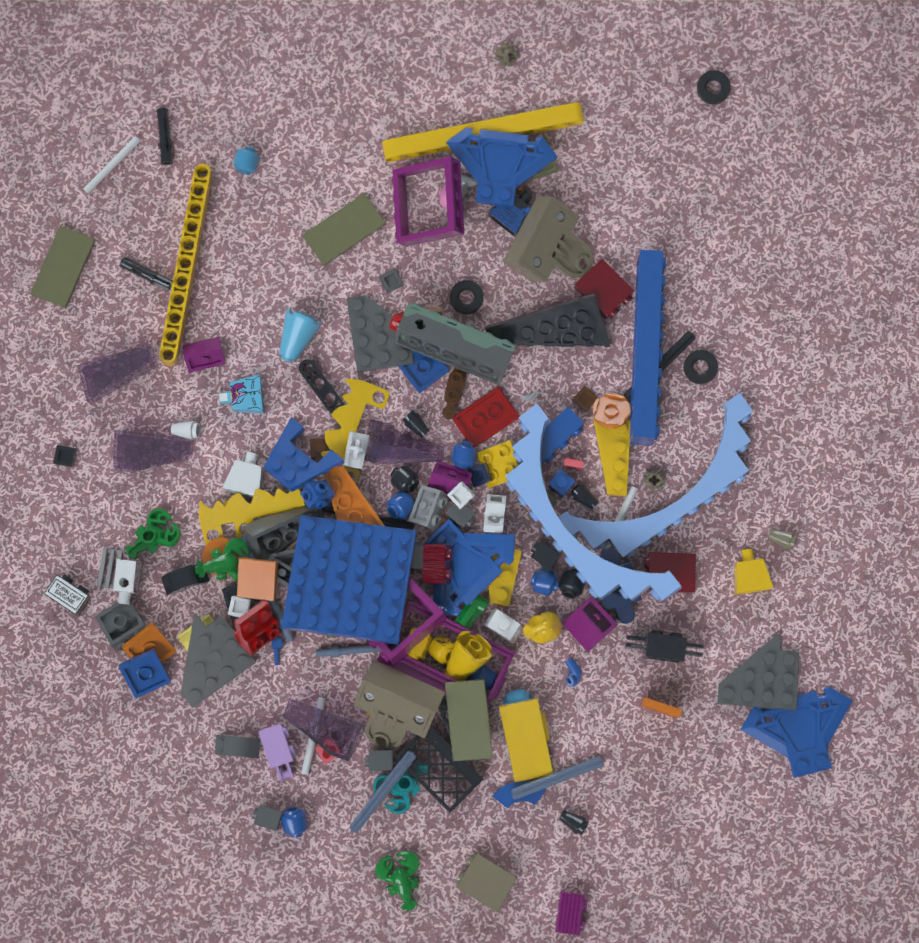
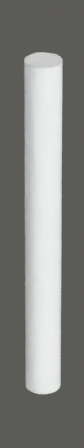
M135 136L83 190L89 194L141 141Z
M630 487L615 522L624 520L636 495L637 488ZM609 540L606 541L608 545L605 546L603 549L611 548L612 545L609 542Z
M318 697L301 774L309 775L326 698Z

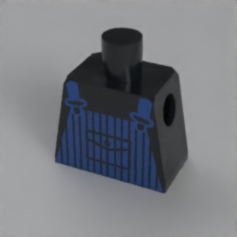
M524 190L519 197L515 195L513 208L494 206L488 212V217L516 238L531 209L527 204L533 197Z

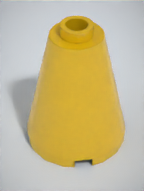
M462 631L457 636L445 670V675L457 681H464L492 657L490 653L492 648L487 640L479 634L476 636L471 635V631Z

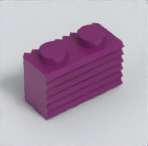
M560 891L555 932L580 935V931H584L585 919H582V912L587 910L588 899H584V894Z

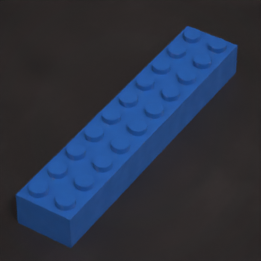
M640 250L637 259L629 445L652 446L660 432V425H656V422H658V417H660V406H657V403H659L661 398V387H658V384L662 378V368H659L663 356V350H659L663 342V331H660L664 323V313L661 311L665 302V294H661L663 293V287H665V276H662V274H664V269L666 268V257H663V251Z

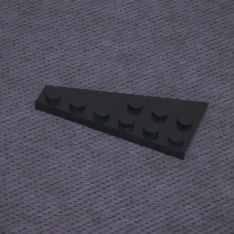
M594 293L485 326L486 332L493 334L498 339H506L513 345L611 347Z

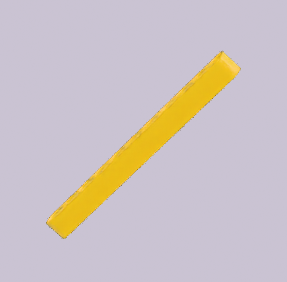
M575 102L387 139L382 142L385 161L394 162L449 151L451 149L446 142L465 128H472V134L477 135L480 134V129L530 135L580 125L585 122L581 103ZM471 141L470 145H478V142Z
M198 164L194 168L159 352L160 359L167 366H173L178 362L213 179L211 170L206 164ZM201 172H208L206 177H199V174ZM203 189L204 193L202 195H195L197 190ZM195 207H200L201 211L199 213H192ZM192 225L198 226L194 232L189 231V227ZM189 243H193V244H194V248H193V249H191V250H186V249H185V247H186L187 244H189ZM185 261L191 262L188 268H182V264ZM186 279L187 284L185 286H178L180 280ZM177 298H184V302L182 304H175ZM174 316L181 317L178 323H172ZM171 334H176L177 339L175 341H168ZM167 353H174L171 360H165Z

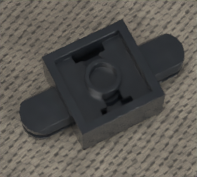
M652 630L645 637L627 635L626 637L627 640L644 642V645L626 643L625 647L643 650L642 658L682 663L685 661V655L703 657L702 652L688 651L686 648L704 649V645L687 643V638L683 637L682 633L671 632L669 635H663V631Z

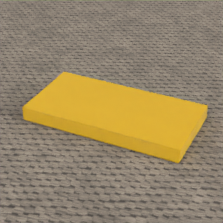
M534 698L499 706L515 782L553 774L538 699Z

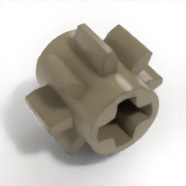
M501 43V47L496 49L495 59L500 61L499 65L512 66V63L517 61L518 50L513 49V44Z
M653 469L652 474L645 472L647 479L641 480L642 483H646L644 490L649 488L652 494H654L655 489L662 491L660 484L666 483L665 480L661 479L663 473L657 474L655 469ZM652 477H655V481H658L655 486L652 485V482H649Z

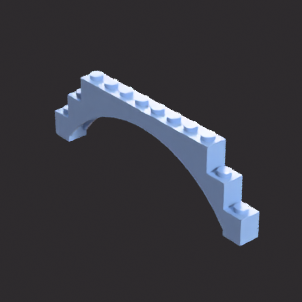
M741 393L724 403L722 407L725 410L721 441L708 470L687 494L663 510L645 517L618 522L586 520L571 516L567 511L558 518L575 539L579 537L577 533H580L592 551L603 549L608 545L606 541L609 540L621 559L624 557L629 559L637 553L635 549L640 546L645 548L652 543L651 538L656 535L661 537L668 532L667 527L672 524L674 527L684 521L683 516L688 513L690 516L700 510L698 508L699 505L705 503V505L709 504L715 499V494L718 492L721 494L725 493L731 488L729 486L731 483L736 481L738 484L746 478L745 474L749 470L736 452L738 451L741 454L749 448L747 445L751 440L739 425V422L743 425L750 420L751 417L749 415L752 414L753 410Z
M538 404L519 417L521 422L519 426L525 434L528 432L529 434L512 446L515 451L512 455L519 463L521 461L522 463L505 475L508 480L506 485L512 492L516 490L520 495L517 499L523 507L527 505L530 508L529 514L533 520L541 522L543 525L541 530L547 537L551 535L555 540L552 544L559 553L561 551L565 553L567 557L564 559L571 568L573 566L576 567L579 571L576 575L582 583L587 582L590 585L588 590L593 597H599L600 600H603L620 586L619 592L622 596L633 601L651 587L650 593L656 601L660 599L664 602L679 591L681 585L670 571H667L665 574L646 573L617 566L589 551L571 535L554 512L544 485L541 459L542 443L546 425L550 423V420Z

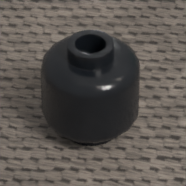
M408 466L396 467L391 472V485L398 491L412 493L418 487V474Z
M571 569V571L568 570L562 574L559 590L564 597L575 599L583 593L586 582L582 583L576 575L579 572L577 569Z

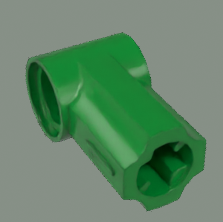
M479 594L468 606L464 604L465 607L454 622L470 629L490 601Z

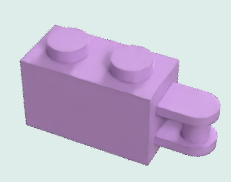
M280 723L258 731L270 769L276 768L281 782L288 777L294 778L290 762L294 761L293 757L296 756L293 745L289 746L287 738L290 737L287 726L283 727ZM286 764L287 770L281 771L279 766Z

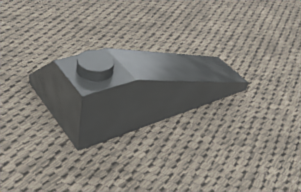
M306 506L259 518L244 525L243 529L247 542L256 559L268 560L271 554L285 551L297 540L301 515L324 518L322 508L308 509Z

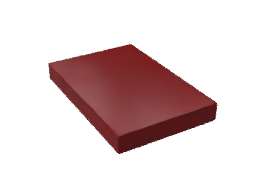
M498 386L457 413L452 420L467 442L473 443L472 447L476 448L518 420L520 416Z

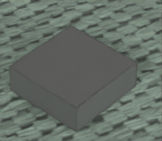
M395 268L378 277L387 294L404 286Z

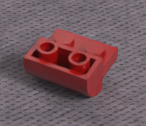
M265 600L234 621L236 629L233 631L234 636L240 646L250 655H253L281 634L278 621L272 617L270 605Z

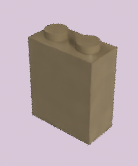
M476 853L475 856L471 854L466 862L468 868L465 873L461 871L455 880L458 883L456 888L493 911L498 912L515 884L517 877L481 854Z

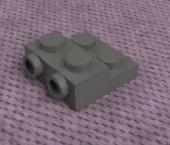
M131 599L130 605L118 604L117 602L95 616L107 640L116 652L118 650L124 651L121 646L147 626Z

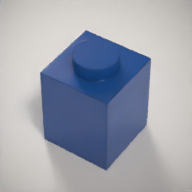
M560 469L548 483L547 487L563 498L574 485L575 480Z

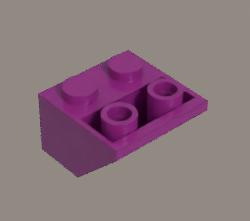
M592 596L562 623L587 652L618 625Z

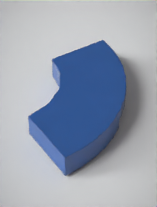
M529 781L512 782L501 787L492 797L506 808L519 801H528L535 805L547 789L545 788L514 799L511 790L527 784Z

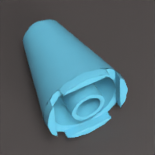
M287 307L279 354L282 355L281 359L292 363V360L297 361L323 322L318 321L316 323V318L297 310L291 313V308Z

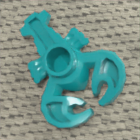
M416 766V774L421 777V774L428 775V766ZM408 771L404 772L391 789L392 795L402 796V799H390L389 802L394 803L395 806H390L388 803L384 804L386 809L393 814L399 815L407 812L411 805L409 792L411 791L412 795L416 796L421 789L416 784L417 780ZM380 774L375 778L373 783L374 793L389 776L388 774Z

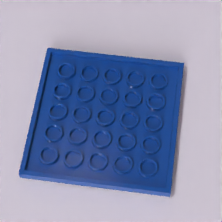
M301 515L281 628L399 645L417 534L416 530Z

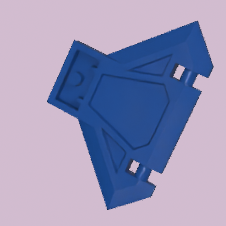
M465 128L446 142L478 183L476 203L513 208L516 188L558 158L543 137H536V141L531 142L528 141V135L480 129V134L477 135L472 134V128ZM471 141L478 142V146L470 145ZM526 149H533L534 153L526 152Z
M448 519L424 543L447 544L451 546L454 552L453 560L450 561V568L453 570V578L450 580V584H434L433 602L445 615L458 616L462 612L459 606L463 602L468 606L503 572L500 566L504 562L509 566L514 561L515 535L463 533L452 519ZM498 554L499 557L494 560L493 557ZM457 594L458 597L453 600L452 597Z
M831 687L824 688V695L820 696L817 695L816 691L797 695L796 711L780 709L761 711V708L753 707L740 730L787 757L793 778L831 769L827 746L853 701ZM827 702L828 707L821 709L820 704ZM771 717L772 722L765 723L764 718Z

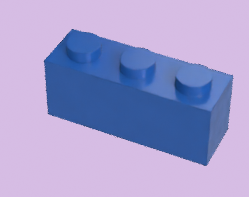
M569 407L545 428L541 454L542 464L545 462L547 464L556 457L554 453L558 449L562 451L570 443L568 440L572 436L576 438L583 431L581 427L584 425V422Z

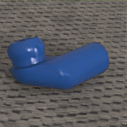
M572 657L565 661L566 666L570 670L566 678V684L570 687H574L579 683L582 674Z

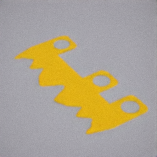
M345 379L350 385L352 392L342 396L348 404L338 407L331 414L340 424L341 429L325 431V441L330 450L344 460L349 431L356 432L366 403L383 409L389 398L387 390L363 380ZM377 391L382 392L385 396L384 401L380 404L373 401V394ZM368 439L365 457L367 456L371 446L370 439ZM323 451L321 455L324 457L329 451ZM343 465L346 471H352L355 474L354 482L356 484L360 475L359 470Z
M278 488L274 497L267 491L256 489L251 504L247 503L240 493H236L228 500L225 507L218 500L212 509L205 506L200 500L199 522L204 543L207 545L210 542L207 538V533L210 530L218 531L219 538H224L221 528L222 524L234 522L236 535L240 538L244 536L239 531L240 525L253 522V518L305 507L300 490L289 491L286 494Z

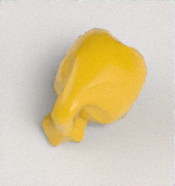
M541 612L528 620L523 628V634L535 643H549L560 636L562 623L554 612Z

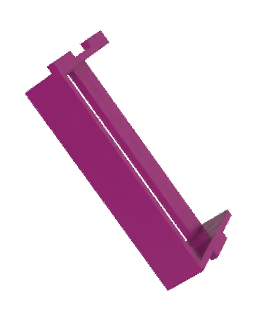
M410 601L409 604H405L401 629L411 610L428 619L432 614L425 607ZM447 618L440 624L458 634L462 631H471ZM471 631V633H470L471 635H474V636L477 635V633H475V632H473V631ZM483 637L490 644L492 651L507 658L489 696H487V705L489 707L492 699H497L507 679L504 675L515 652ZM385 643V645L387 646V648H388L390 651H393V650H394V649L392 648L394 644H391V643L386 644V643ZM380 655L377 659L380 663L444 691V696H446L445 683L457 681L407 655L395 665L390 661L386 662Z

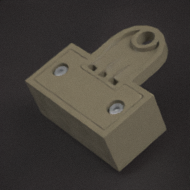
M553 196L536 197L503 263L530 281L547 282L553 268L571 278L584 276L592 267L593 253L586 242L572 233L580 216ZM581 259H583L585 262V265L582 269L579 266V262Z
M373 660L363 678L353 706L370 713L365 733L371 743L379 748L394 749L402 743L406 731H410L423 738L426 737L445 692Z

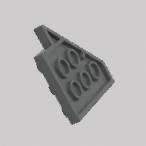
M366 295L346 298L357 373L394 368L400 365H412V350L393 343L396 332L389 328L393 315Z
M197 613L193 617L181 687V694L192 708L256 663L252 655L248 654L240 646L234 636L233 629L222 615L207 626Z
M777 634L719 683L717 704L796 711L799 652L780 650L781 634Z

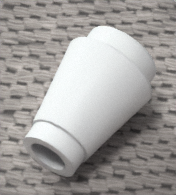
M195 421L173 423L171 425L172 435L191 440L200 436L201 427Z

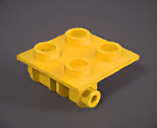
M511 440L477 453L480 464L487 463L493 480L487 483L488 489L506 483L508 480L505 475L519 466L517 460L512 455L514 450Z

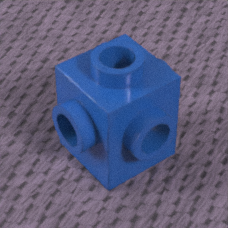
M312 480L305 485L300 495L308 509H321L330 503L335 493L327 480Z

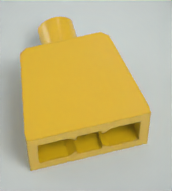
M753 549L741 550L743 561L734 564V595L773 589L764 559L754 560Z

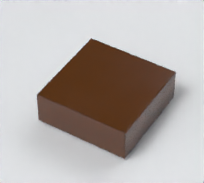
M584 386L572 401L583 411L587 412L598 397Z

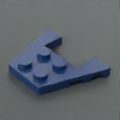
M292 417L264 465L265 471L290 492L303 487L321 474L329 473L330 469L344 464V460L332 450L316 463L296 447L293 442L305 429Z

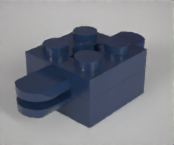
M605 548L600 552V558L617 566L633 570L630 561L620 563L618 553L613 548ZM619 586L601 600L604 610L614 608L617 619L621 623L628 624L635 618L632 603L640 601L642 598L640 595L633 601L629 598L625 599L619 592L621 589Z

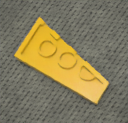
M593 418L607 496L626 497L630 449V420L622 427L607 429L600 426Z

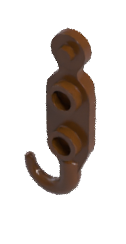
M454 368L450 373L444 394L447 406L443 408L442 415L447 420L453 419L456 415L454 406L461 401L466 381L465 372Z

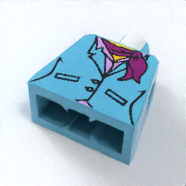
M260 375L230 382V392L219 393L220 404L231 403L233 412L264 414Z

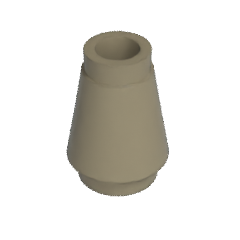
M771 529L768 540L786 550H793L798 536L794 535V532Z

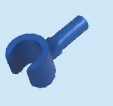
M278 637L273 639L271 643L274 650L275 665H280L278 649L284 647L282 638Z

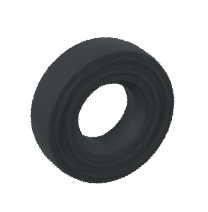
M717 70L704 73L697 83V93L700 99L712 105L726 100L731 90L729 78ZM710 81L718 82L721 86L720 92L717 94L709 93L707 84Z
M460 281L451 289L450 303L461 314L475 313L483 304V291L473 281ZM465 290L471 291L474 295L473 302L463 304L459 299L461 292Z
M696 350L685 359L684 373L691 382L706 384L716 376L718 362L712 353L706 350ZM698 360L705 361L708 365V371L704 374L696 373L693 368L694 363Z

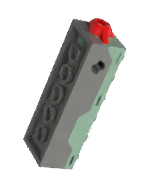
M408 302L406 310L394 314L389 325L390 330L396 332L393 343L497 385H500L516 345H513L506 339H498L489 332L483 333L476 330L474 326L464 325L454 318L441 316L439 312L424 309L417 303L412 304Z

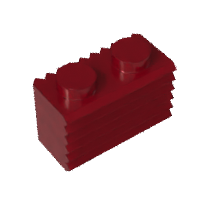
M424 544L422 583L449 585L450 580L453 578V570L450 568V561L454 557L453 549L447 544Z

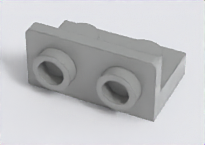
M421 485L408 521L436 531L441 523L444 508L448 504L447 494Z

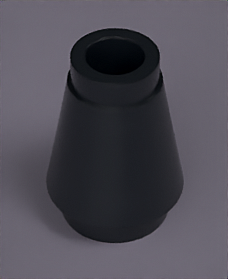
M414 410L402 419L405 423L404 425L421 438L430 431L419 413Z
M578 483L570 493L573 500L591 510L599 502L585 484Z
M566 810L559 817V820L576 835L580 834L582 836L589 824L586 817Z

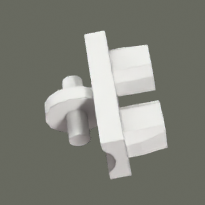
M349 431L344 455V466L362 469L369 435Z

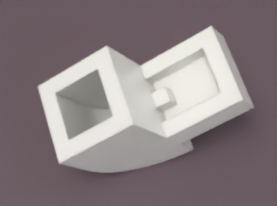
M487 494L483 532L503 534L506 496Z

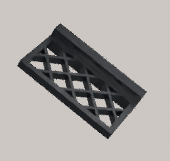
M430 726L425 737L428 741V749H416V741L421 737L416 735L394 758L399 762L401 760L400 757L407 751L414 752L415 755L416 752H428V763H416L415 758L414 763L410 765L414 766V771L410 767H408L407 771L451 813L480 784L483 778L465 760L453 761L452 747ZM430 752H439L442 755V763H430ZM416 766H428V777H419L416 774ZM430 766H442V777H430ZM444 766H453L456 769V777H444ZM430 780H442V791H433L430 788ZM444 780H456V791H444ZM458 780H467L472 786L467 791H458ZM444 794H456V802L451 807L444 802Z

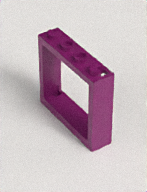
M450 156L392 170L396 243L403 246H412L465 234L460 160ZM445 168L448 227L409 235L406 177Z
M410 577L408 590L432 616L393 651H390L383 642L366 640L373 649L377 647L381 651L379 655L386 662L390 661L393 665L446 620L444 612Z

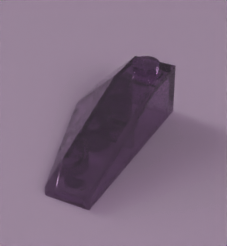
M369 420L367 429L369 437L364 460L380 464L444 460L443 446L424 438L416 440L410 436L408 431H404L402 434L393 430L394 425Z
M115 430L113 441L114 471L134 473L148 468L191 459L193 456L194 440Z
M289 698L283 714L287 721L322 747L328 754L346 761L350 760L360 744L366 727L364 724Z

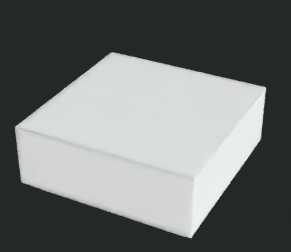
M460 482L447 496L462 509L475 495L463 482Z
M232 596L228 615L242 616L250 610L252 600Z

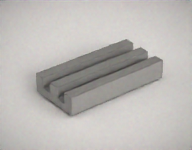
M103 548L97 583L98 587L114 589V580L113 585L110 584L114 555L117 554V559L122 560L123 551ZM110 553L106 582L104 584L103 578L107 554Z

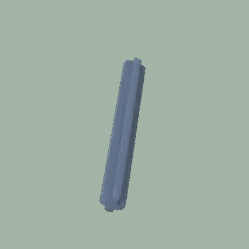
M406 752L351 823L349 828L354 833L360 831L415 760L416 755L413 752Z
M598 756L513 788L511 790L512 797L518 799L603 766V761Z

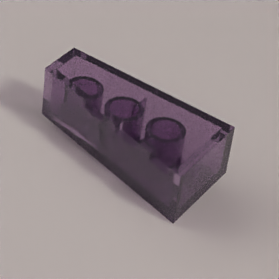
M151 344L77 365L86 401L90 405L159 367L155 350Z

